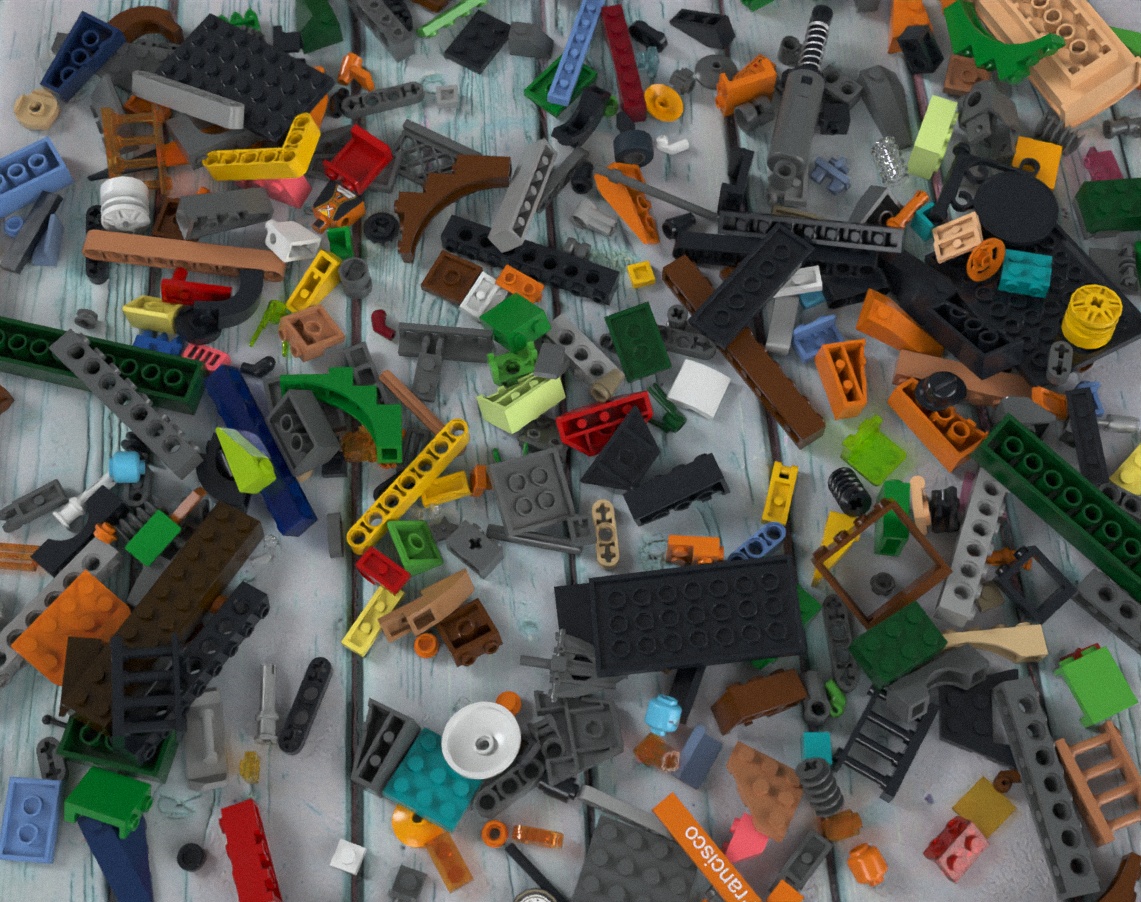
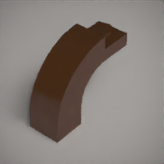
M155 6L130 8L117 14L107 22L121 30L127 39L126 43H133L139 37L147 34L161 35L177 45H180L185 40L182 34L183 30L179 24L174 22L171 12Z

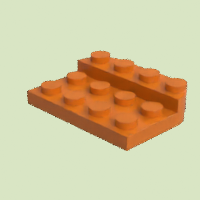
M85 569L10 647L52 683L62 686L68 637L101 639V645H107L111 636H114L131 614V611L124 602Z

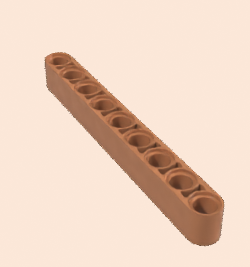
M89 230L82 249V254L93 260L173 270L182 267L190 272L238 277L239 269L263 270V280L280 282L284 279L287 262H283L273 251L102 230Z

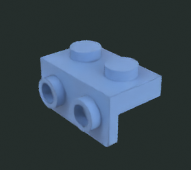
M835 314L821 316L815 322L807 325L801 324L794 329L791 344L803 364L814 360L822 345L845 342L835 325L837 319Z

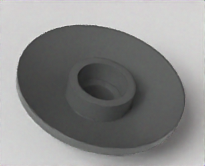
M715 54L700 59L694 71L698 83L711 90H717V83H719L721 73H725L729 81H732V78L737 74L736 66L729 58Z

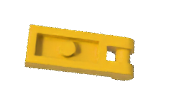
M774 462L761 523L779 522L785 528L799 466L791 465L789 467L782 465V462ZM779 474L789 477L788 479L780 478Z

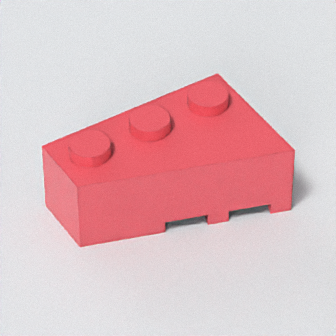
M304 176L284 179L234 180L237 186L245 189L265 187L269 198L301 209L312 191V187Z

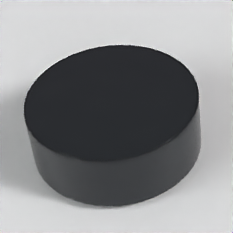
M188 843L182 846L177 854L178 865L187 872L198 871L206 861L204 849L195 843Z

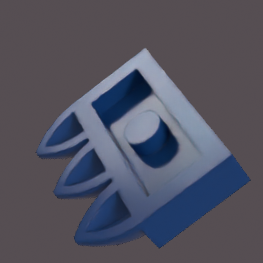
M148 329L141 335L136 336L132 346L180 356L183 350V340L180 336H177L169 342L166 332L158 335L155 339L152 330Z

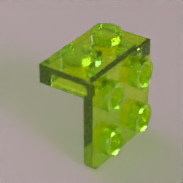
M877 414L870 420L866 418L859 425V431L854 436L850 434L842 443L844 447L840 455L843 461L876 487L880 486L907 457L905 451L879 431L883 419Z

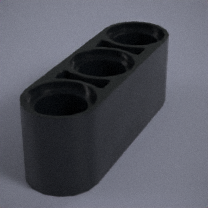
M877 268V274L872 279L838 277L824 282L821 291L828 308L837 309L864 302L867 291L870 288L883 295H887L891 291V287L883 269Z

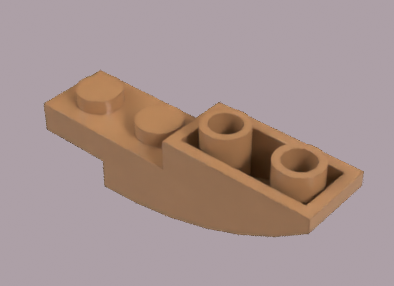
M466 568L421 590L422 597L377 620L389 643L410 632L417 636L450 615L472 594L475 588Z

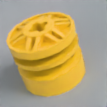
M1094 284L1078 288L1070 298L1062 321L1063 335L1070 343L1080 348L1096 349L1106 345L1112 338L1115 326L1122 313L1123 305L1121 299L1114 291L1105 286Z

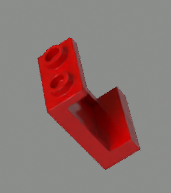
M355 124L350 129L352 138L331 162L324 160L322 165L325 170L324 174L330 180H337L343 188L349 192L353 191L360 196L393 159L390 146Z

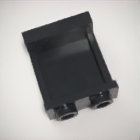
M732 147L728 176L738 179L736 185L722 182L717 208L718 216L720 211L725 209L741 211L750 178L754 151L746 148Z

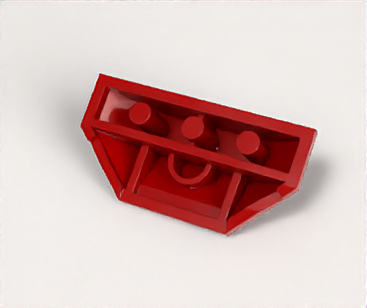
M640 391L614 396L605 403L595 402L555 418L561 442L589 457L599 454L634 405L638 407L646 424L651 419L653 410L648 392Z

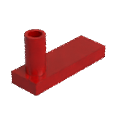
M182 267L175 269L171 279L163 278L161 281L162 302L190 306L194 305V301H223L233 297L232 287L186 281L188 272Z

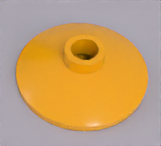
M653 84L644 92L646 109L658 120L672 122L677 120L683 113L682 99L669 86Z
M398 804L393 812L392 827L395 835L403 844L413 848H422L431 845L441 836L444 829L424 818L420 823H414L413 817L416 814Z

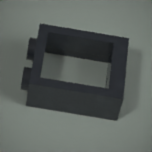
M1024 545L1013 554L1014 560L1009 564H1002L995 571L996 576L992 581L1033 625H1042L1078 590L1035 545L1027 547ZM1031 557L1060 585L1036 609L1008 581Z

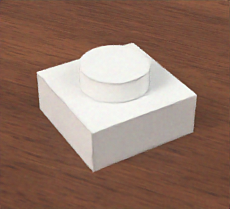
M340 839L330 866L356 876L367 849Z

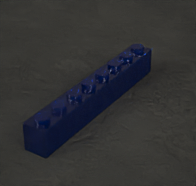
M221 364L203 381L208 390V395L213 399L217 412L222 417L226 427L235 429L269 458L277 479L259 493H261L266 507L272 514L277 524V529L282 536L299 537L318 518L296 477H293L239 368Z

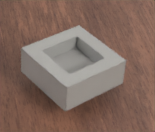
M457 85L436 87L438 109L459 108Z

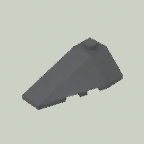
M881 65L861 70L857 80L859 85L863 87L861 98L891 153L912 147L905 92L897 75Z

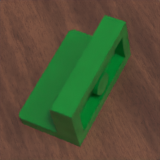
M158 509L124 548L145 566H150L178 535L181 527L163 511Z

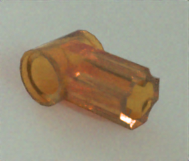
M652 732L633 749L636 757L647 767L654 765L665 773L668 771L675 772L680 767L681 755L678 751L666 745L657 734Z

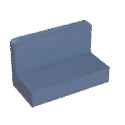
M56 214L50 215L49 225L33 251L32 263L34 266H57L64 227Z
M699 724L695 727L670 772V775L695 790L699 789L723 746L720 742L706 735L707 729Z

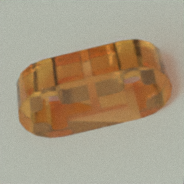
M522 825L514 826L512 841L551 849H562L563 833Z

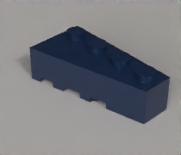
M81 11L41 80L40 85L46 91L52 93L53 96L67 103L126 42V37L120 29Z

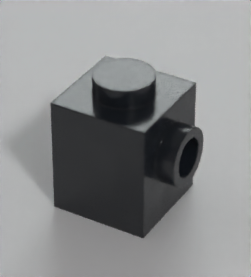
M823 103L817 118V126H820L821 135H847L850 125L849 104Z

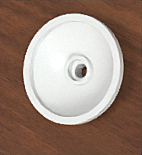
M476 702L467 705L452 716L444 729L442 736L443 755L449 766L463 777L470 779L493 777L504 771L515 759L521 742L520 728L513 714L502 705L493 702ZM489 744L486 750H482L483 745Z

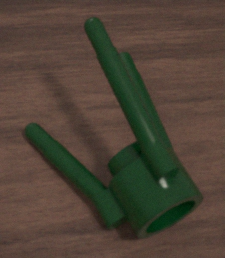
M653 383L657 393L651 387L646 389L667 412L662 418L664 424L652 418L648 422L661 428L667 434L670 431L677 433L685 425L687 419L671 401L666 399L667 395L656 383Z

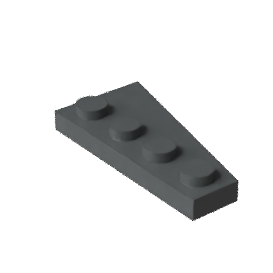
M394 152L392 154L393 159L366 188L367 190L392 194L404 157L402 152ZM313 154L306 172L307 177L329 182L330 179L324 174L325 170L322 162L324 160L331 162L337 154Z

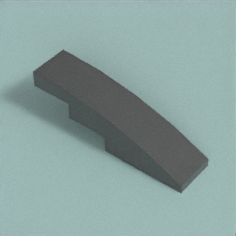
M364 341L343 349L349 367H353L356 385H377L378 405L390 404L382 381L379 380L378 372L366 342Z

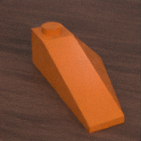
M871 288L868 289L855 328L856 330L899 351L903 349L942 358L944 347L891 298Z

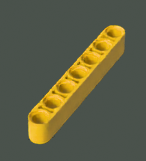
M456 418L449 421L351 527L346 538L354 553L364 555L370 546L374 547L389 531L386 523L388 521H398L470 441V434L467 423L464 420ZM455 431H464L463 434L459 436L453 435ZM440 448L448 449L445 453H437ZM425 465L432 466L428 471H421V468ZM408 483L415 484L412 489H404ZM391 501H399L397 506L388 507ZM382 519L379 525H371L373 520ZM358 537H365L363 543L354 544Z

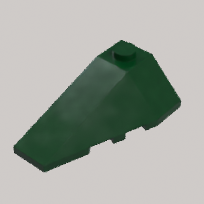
M296 0V32L299 31L302 34L304 49L302 51L304 54L343 41L340 24L327 0Z

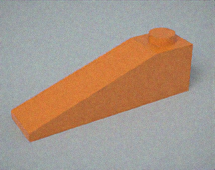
M613 162L606 167L611 170L613 168L620 170L623 175L646 184L638 165ZM594 175L599 192L644 244L657 245L660 243L655 220L649 214V209L652 208L651 201L646 200L645 193L621 183H612L602 175Z

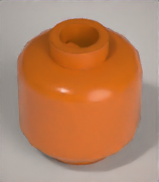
M863 843L849 851L850 856L847 859V865L859 884H869L870 887H873L884 881L883 875L887 872L888 865L876 846Z

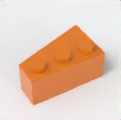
M866 339L824 344L814 358L835 420L858 417L867 404L864 370L866 365V358L864 357Z

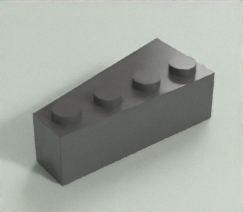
M251 187L241 190L180 196L175 217L186 241L269 221L272 218L274 209L265 187Z

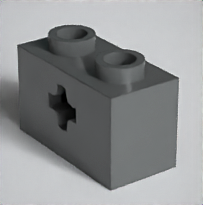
M466 520L445 541L447 550L482 579H485L504 559L502 545L494 538H487L484 535V531L477 524L473 523L471 525Z

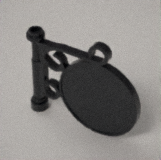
M959 142L953 147L952 152L955 158L947 173L936 206L930 210L928 219L933 225L940 226L945 224L948 217L947 210L951 204L952 208L958 212H965L969 209H972V212L975 211L978 215L982 232L989 238L1001 240L1004 245L1014 247L1030 246L1042 241L1051 233L1058 219L1059 208L1056 197L1051 189L1036 178L1040 170V164L1037 160L1025 158L1021 161L1019 167L1016 168L991 159L971 155L970 146L967 143ZM1025 165H1030L1035 171L1029 172L1022 170ZM978 166L977 171L981 172L983 177H975L969 169ZM985 166L1003 172L988 177V169ZM963 176L972 184H981L975 193L974 199L966 191L959 192L958 197L967 201L965 205H961L956 201V195Z

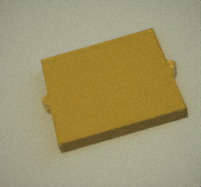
M983 776L951 809L965 822L966 827H970L983 841H986L1017 808L1002 793L997 792L993 785Z

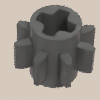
M683 67L681 71L676 69L673 72L669 83L673 85L672 89L678 95H684L685 92L689 94L696 84V79L692 77L694 72Z

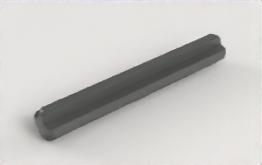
M489 524L486 531V536L490 539L494 538L496 540L581 555L583 546L573 548L569 538L532 531L507 538L504 526Z

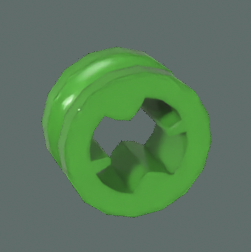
M611 95L603 115L606 117L614 116L618 111V100L613 95Z

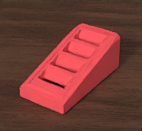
M189 344L181 357L189 358L193 350L196 349L197 351L190 359L196 360L201 352L204 354L199 361L204 362L210 356L205 365L210 376L218 380L232 362L228 354L206 345ZM216 359L215 364L211 366L212 362Z

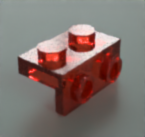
M955 816L946 824L943 831L929 843L923 855L927 859L934 861L949 881L957 883L990 843L973 821Z

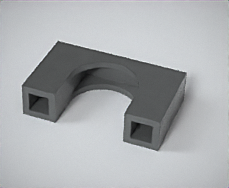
M185 113L166 121L170 137L193 170L204 167L202 160L209 158L206 154L211 151L240 150L265 140L246 128L230 129L221 134L204 133L194 125L190 117Z

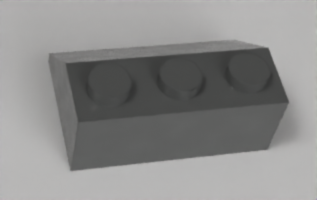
M109 73L105 74L90 95L93 105H90V109L94 118H99L96 125L100 134H105L102 141L106 150L111 149L114 157H118L140 148Z
M289 389L264 419L293 477H298L329 462L341 448L312 390Z

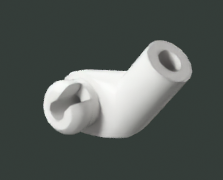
M661 135L656 140L658 143L656 146L659 151L670 155L689 149L687 139L672 143L668 141V137Z

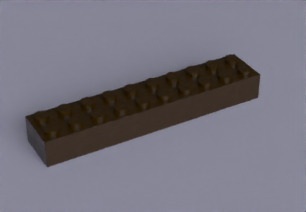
M218 501L114 634V636H122V646L128 645V648L171 646L172 633H178V643L183 642L184 644L210 610L216 598L222 594L265 535L261 521ZM111 639L61 702L69 716L108 738L113 736ZM172 656L128 659V662H123V670H128V672L165 670L171 662ZM155 682L129 683V686H123V694L129 695V697L145 696ZM129 708V711H124V720L129 717L135 708Z

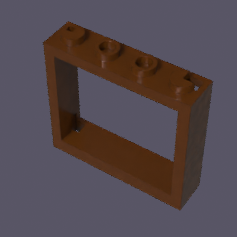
M885 497L879 500L873 506L875 509L868 515L864 513L856 518L853 522V527L848 531L843 529L833 537L834 541L830 545L819 547L813 553L814 557L810 559L867 631L919 599L953 573L892 497L888 499ZM892 509L935 562V565L867 617L823 562Z

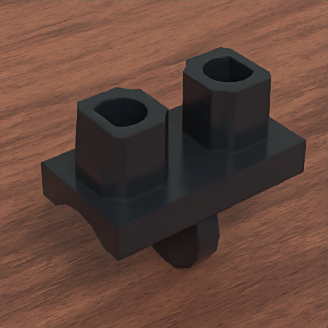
M950 486L943 490H932L931 501L928 502L932 517V532L938 534L959 531L960 521L957 520V509L960 507V499L957 498V488Z

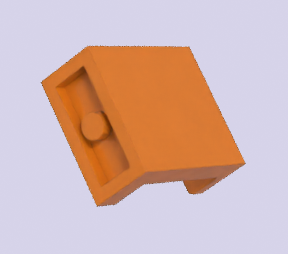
M769 59L760 61L758 73L729 81L725 73L720 74L715 104L718 109H721L724 117L734 114L735 107L746 102L750 103V100L762 94L767 96L772 102L777 74Z

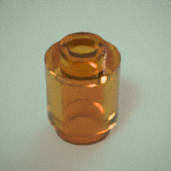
M850 808L834 816L826 817V820L820 822L825 838L829 842L834 841L835 843L860 835L859 829L863 828L858 812L853 813Z

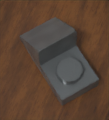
M543 343L533 376L556 380L570 368L571 359L565 358V346Z

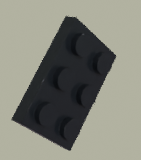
M478 10L444 52L445 58L481 75L507 42L511 25Z

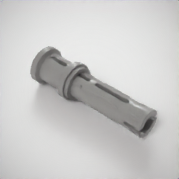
M272 663L260 665L259 711L255 715L257 735L254 737V742L257 744H274L278 742V736L275 735L276 721H278L279 717L275 711L277 665L274 664L272 667Z

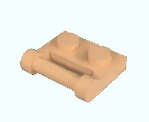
M913 476L910 480L915 524L921 533L926 535L928 534L927 526L931 525L928 496L924 492L925 480L921 476Z

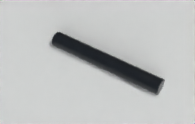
M513 843L506 847L505 851L541 889L548 890L554 894L560 902H569Z

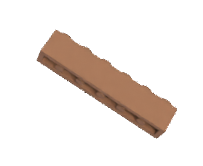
M903 349L900 350L896 360L892 380L893 385L899 386L911 377L920 382L932 373L947 371L963 380L967 389L964 401H968L973 405H986L996 409L1001 399L1011 395L1016 397L1026 396L1032 400V388L1019 375L1000 372L981 380L961 362Z

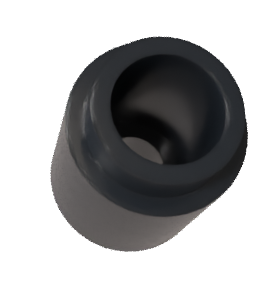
M545 769L538 789L542 790L543 794L568 803L569 799H575L580 785L576 784L577 778L572 776L558 784L549 786Z

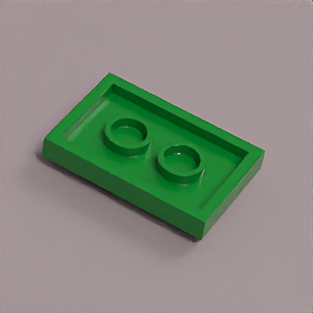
M562 55L524 89L525 97L555 118L567 108L566 106L547 102V96ZM585 64L582 66L569 105L583 93L584 88L590 86L598 78V73Z

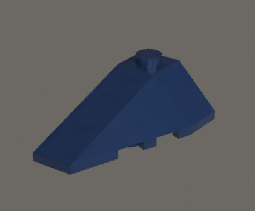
M84 815L77 818L76 820L84 838L118 902H154L152 875L148 859L149 846L147 845L145 830L147 827L144 815L141 816L136 830L131 831L125 840L119 838V828Z

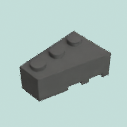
M369 698L366 722H363L362 727L363 735L360 746L357 748L350 779L359 788L382 799L383 790L405 758L421 728L413 718Z

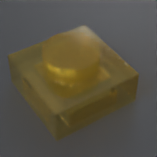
M245 751L244 760L240 761V776H243L242 778L248 784H259L261 757L256 751Z

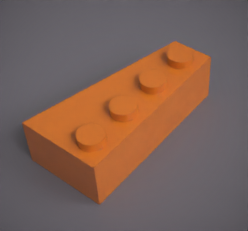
M911 377L893 390L887 404L948 472L951 473L972 459L968 455L988 434V431L986 433L976 427L977 423L970 418L968 420L955 412L956 408L953 406L939 412L930 411L922 407L915 397V388L919 381Z

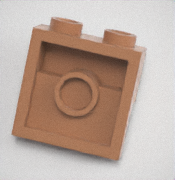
M321 304L281 317L278 328L279 338L282 341L287 340L290 344L292 355L295 358L299 357L302 362L322 356L324 349L340 344L345 340L344 333Z

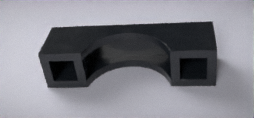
M104 485L85 502L88 509V520L79 534L67 540L48 538L30 556L53 578L95 537L93 533L96 530L95 526L97 523L103 524L107 522L112 526H116L120 523L119 520H125L130 512L126 504Z

